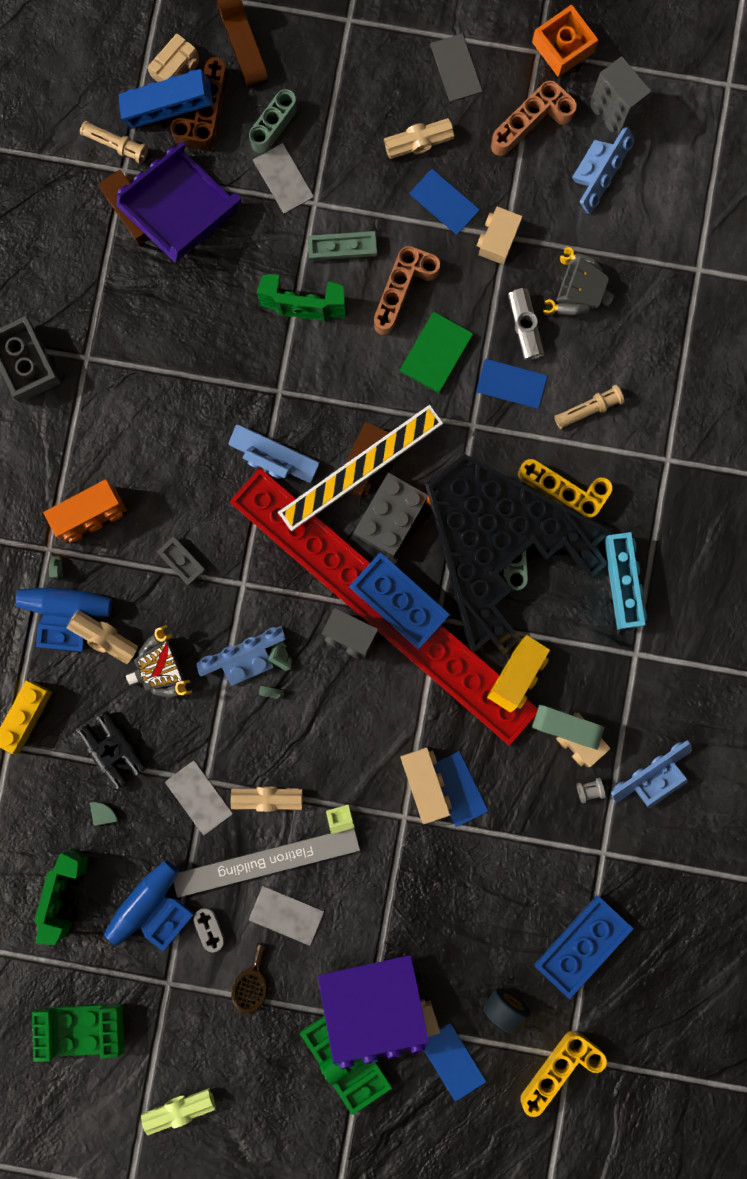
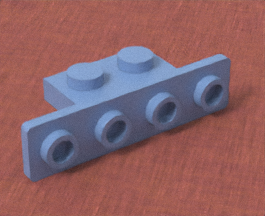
M623 127L614 144L594 140L572 177L575 183L588 186L580 200V204L587 214H591L594 208L597 207L601 196L606 188L609 187L613 176L621 167L623 159L633 146L634 137L628 127Z
M240 424L235 426L229 441L230 446L245 452L243 459L247 460L250 466L259 469L262 467L268 470L271 476L276 478H285L291 474L310 483L319 466L318 461Z
M282 627L270 628L257 637H249L241 644L234 647H226L218 654L202 658L197 663L199 675L204 676L222 668L230 685L233 686L274 668L272 662L268 660L269 655L265 648L286 639Z
M688 740L684 743H677L665 756L660 755L656 757L650 766L637 770L628 781L618 783L611 792L615 803L636 791L646 806L651 808L686 784V777L675 763L692 752L691 743Z

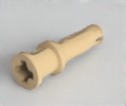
M84 121L80 128L82 136L116 149L119 155L129 156L139 164H142L147 156L148 145L134 142L129 136L120 137L87 121Z
M613 385L612 389L604 393H596L593 399L555 415V421L559 429H562L598 411L604 413L607 411V408L613 405L623 404L624 397L620 388L617 385Z

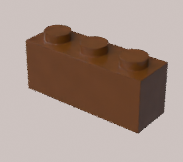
M118 170L98 183V186L140 246L150 238L116 206L119 189L133 182L129 174L125 176L121 170Z
M364 422L346 463L385 437L389 432ZM372 476L348 493L358 498H362L363 494L368 495L373 484L370 481Z

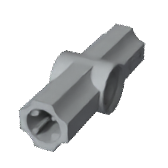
M523 288L514 290L508 296L515 320V331L519 336L524 360L537 359L544 356V351L529 291ZM527 320L531 323L532 327L523 328L520 322Z

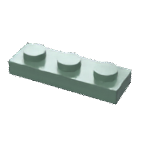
M375 231L307 236L309 261L377 256Z

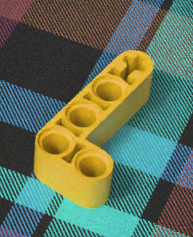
M533 459L524 461L518 471V476L524 483L544 496L588 519L594 518L599 513L612 492V484L606 478L596 479L587 491L584 492ZM532 467L534 469L530 476L526 475V469ZM542 473L543 475L541 476L539 481L536 482L535 480L537 479L539 474ZM543 480H553L555 487L553 489L546 488ZM595 485H603L606 493L604 495L596 493ZM570 491L573 493L574 500L571 502L566 501L563 498V492ZM583 504H590L593 507V513L586 514L582 509Z
M577 1031L566 1033L523 1091L521 1104L524 1112L531 1117L539 1116L578 1063L593 1073L602 1072L607 1065V1060L601 1049ZM574 1039L581 1040V1044L577 1049L569 1048L570 1042ZM598 1054L600 1055L599 1061L595 1064L589 1063L590 1056ZM557 1060H567L565 1067L561 1069L555 1067ZM550 1078L553 1080L550 1087H541V1082L544 1079ZM536 1099L537 1104H531L529 1106L528 1101H535Z

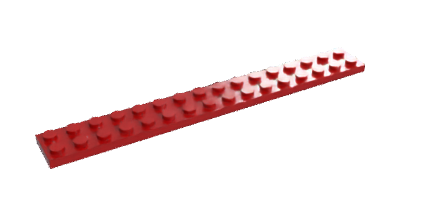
M261 468L258 469L229 503L369 625L377 628L378 632L510 746L535 717L538 708L526 699L520 709L517 707L510 713L487 698L500 675L442 625L438 627L419 650L349 588L370 563L316 516L291 532L278 512L296 499Z

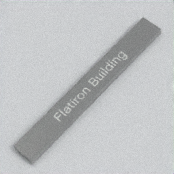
M355 828L181 871L174 880L177 898L360 851Z

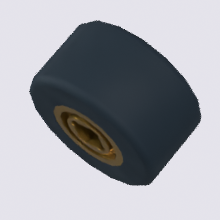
M496 989L484 1005V1012L496 1026L510 1034H518L530 1018L528 1007L517 996L504 989Z

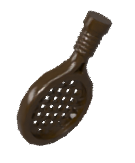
M257 943L253 965L242 971L236 977L232 986V1002L236 1009L242 1013L250 1014L257 1011L267 996V980L261 971L260 965L263 962L268 946L262 943Z

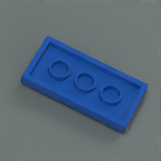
M381 552L349 586L351 590L418 650L450 615Z
M597 895L536 961L534 966L565 996L571 999L629 935L633 928Z

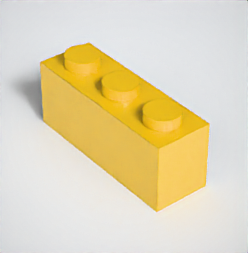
M526 635L519 641L487 698L510 713L517 707L520 709L527 699V696H525L528 688L531 690L538 680V677H536L538 670L542 671L548 663L549 659L546 656L550 650Z
M25 681L0 727V748L11 754H19L53 691L34 681Z

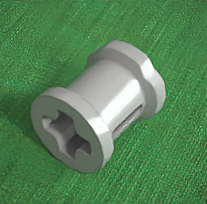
M596 778V781L586 784L577 783V790L582 804L586 803V800L598 797L601 799L605 798V791L600 778Z

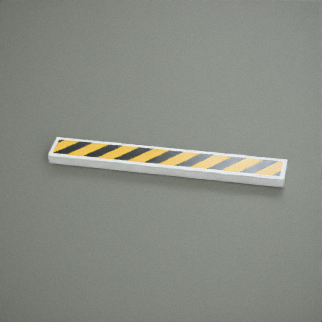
M428 405L284 507L278 514L291 532H293L443 425L442 421L432 407Z

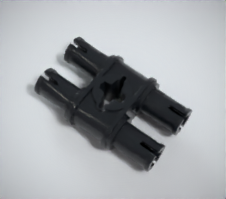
M105 711L101 716L95 718L107 735L104 741L98 740L89 724L82 727V730H78L76 734L87 747V755L92 757L100 769L99 772L105 773L115 787V790H118L122 785L128 783V780L125 779L116 766L120 759L126 762L134 776L142 773L147 767L135 752L137 750L136 746L132 745L123 732L124 729L118 728L109 712ZM118 745L114 750V754L105 756L110 750L108 746Z

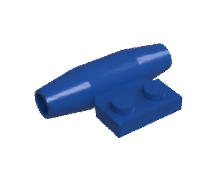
M50 587L18 589L16 607L44 615L38 624L36 647L83 652L85 639L67 629L68 623L77 610L91 618L110 617L112 598L80 590Z
M164 860L142 879L119 907L104 933L108 941L119 946L141 927L145 938L164 951L194 914L193 911L178 899L166 897L167 892L179 873V870L171 862Z

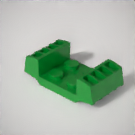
M268 274L263 275L257 289L260 306L276 310L281 316L325 321L329 317H346L343 285L327 282L325 299H320L317 295L309 294L303 297L297 296V293L290 291L282 294L279 275Z
M73 849L60 853L54 869L47 873L35 916V922L38 926L36 944L56 945V943L67 936L71 928V921L56 918L55 914H58L61 909L62 900L59 898L61 891H65L67 887L68 877L76 879L86 874L88 857Z
M123 1004L68 1005L32 1010L34 1062L51 1061L53 1057L95 1054H100V1059L114 1058L125 1053Z

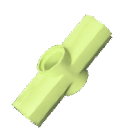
M208 1088L187 1097L179 1096L173 1098L161 1107L142 1113L141 1119L144 1131L148 1136L171 1126L172 1128H178L192 1121V1118L214 1111L216 1105L213 1094Z

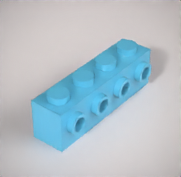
M631 532L608 535L604 538L617 630L644 626L645 621H647V613L645 607L642 606L643 588L639 584L638 579L640 567L638 561L635 560V539L632 538Z

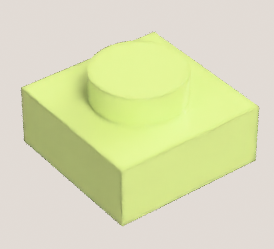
M349 805L326 811L332 834L354 828Z

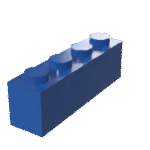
M201 69L191 70L180 76H171L167 80L149 83L147 86L129 89L127 92L118 94L121 120L131 129L213 105L210 79Z

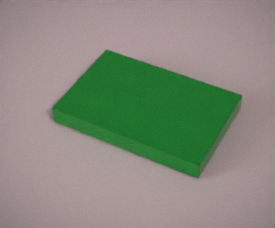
M433 312L400 368V372L440 393L472 338L473 333Z

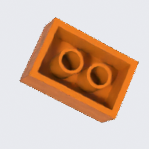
M105 479L43 513L58 539L66 543H74L80 540L82 534L87 531L95 532L102 528V524L110 520L113 522L123 516L122 513L127 511L116 488Z

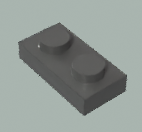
M174 536L157 551L188 586L206 571Z

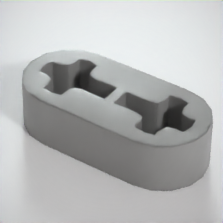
M203 907L194 915V924L203 947L208 952H217L224 945V934L214 910L209 907ZM202 912H204L205 915L211 916V918L208 920L210 928H207L205 922L199 921V918H201ZM209 931L212 932L214 938L219 937L220 939L216 947L207 942L210 939Z

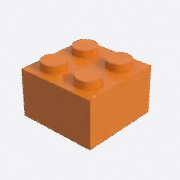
M570 5L535 29L532 43L555 74L560 77L595 52L598 39L576 9Z

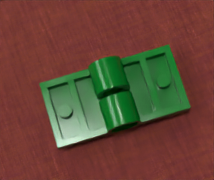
M325 1015L300 1031V1035L318 1061L324 1077L331 1086H334L351 1115H354L392 1089V1085L377 1062L364 1064V1061L354 1062V1067L348 1069H340V1066L333 1064Z

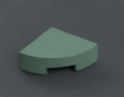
M61 556L51 557L49 578L54 580L63 579Z
M281 641L272 645L268 660L287 671L291 669L292 661L285 649L286 645Z
M260 686V696L277 699L284 698L285 690Z
M90 802L94 826L118 821L116 813L109 806L101 802Z

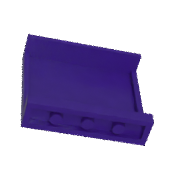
M184 142L177 147L172 146L167 151L166 156L161 160L159 158L156 159L145 173L140 172L130 185L122 186L117 193L116 204L175 263L238 211L242 199L236 192L229 196L184 152Z
M411 955L318 975L332 1060L335 1066H340V1069H348L354 1067V1062L364 1061V1064L377 1062L378 1057L387 1055L388 1059L401 1057V1052L411 1050L412 1054L426 1051L425 1047L430 1046Z

